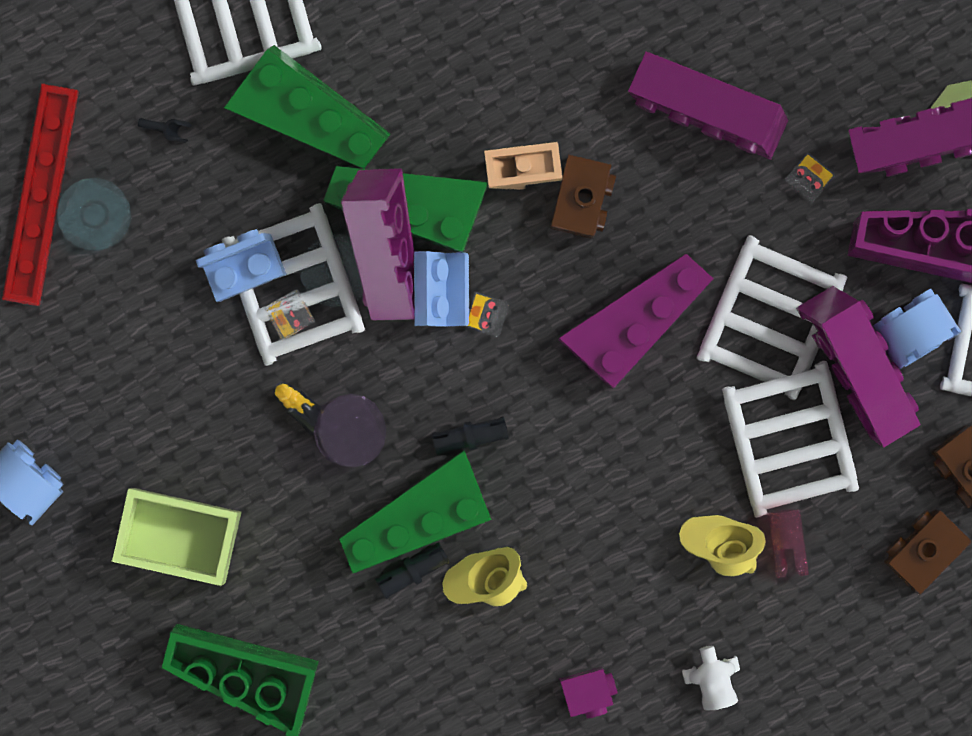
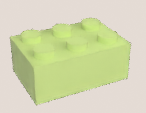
M130 488L127 492L112 562L222 586L226 583L241 512Z

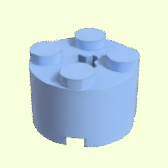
M932 289L917 296L912 300L913 302L904 307L906 312H903L901 307H899L873 325L875 330L879 331L884 337L889 348L886 353L899 369L915 362L938 348L945 340H950L961 333L938 294L935 295Z
M17 439L13 445L7 443L0 450V502L21 519L27 515L28 524L33 525L63 493L61 489L63 483L60 481L61 477L46 463L40 468L35 463L34 453Z

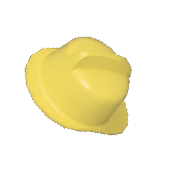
M720 515L690 518L682 525L679 533L680 542L688 552L708 560L711 567L723 576L754 573L757 567L756 559L763 551L766 543L764 533L758 527Z
M509 547L468 555L445 573L442 583L443 593L448 600L456 604H470L482 601L495 607L504 606L510 603L520 591L527 588V582L520 570V556L515 549Z

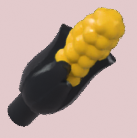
M280 384L276 387L275 396L278 397L285 408H288L286 413L300 423L311 436L319 440L326 438L337 449H340L348 438L334 427L336 421L325 408L311 400L302 390L298 392L292 387H288L287 384Z

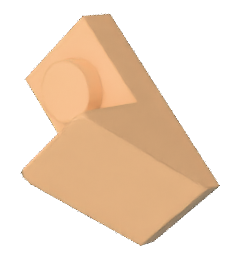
M558 142L484 151L489 188L522 190L525 189V185L562 181Z

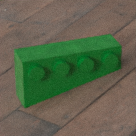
M275 45L265 51L224 107L227 110L363 169L370 163L391 135V133Z
M336 166L323 200L324 203L343 211L341 201L347 192L348 184H351L358 170L368 169ZM403 173L412 236L448 250L463 253L486 193L488 182Z
M465 450L339 539L353 574L491 520Z
M176 624L170 633L162 668L201 690H207L222 698L223 702L233 707L237 706L250 713L260 722L268 726L272 725L285 732L286 736H299L319 661Z

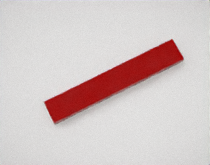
M41 84L2 300L40 307L78 99V90Z

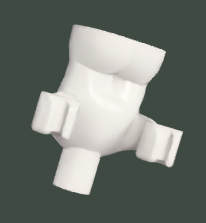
M714 646L700 648L703 664L697 669L694 666L692 669L682 670L685 684L693 683L700 685L704 710H718L736 704L738 699L732 688L730 676L740 670L737 656L720 661L717 660Z

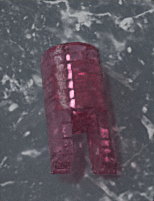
M800 509L767 513L776 577H786L788 566L785 549L792 548L797 574L800 576L809 575Z

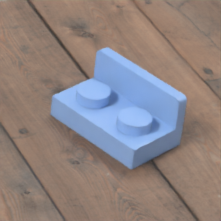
M255 229L237 236L239 243L227 248L224 243H220L203 250L205 256L197 259L196 263L198 267L204 268L216 302H221L287 275L271 234H259L258 230Z
M414 252L415 326H468V253Z

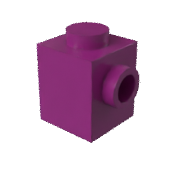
M602 666L560 678L571 717L584 713L587 719L598 717L608 713L606 707L614 705L611 696L618 694L612 673L605 674Z

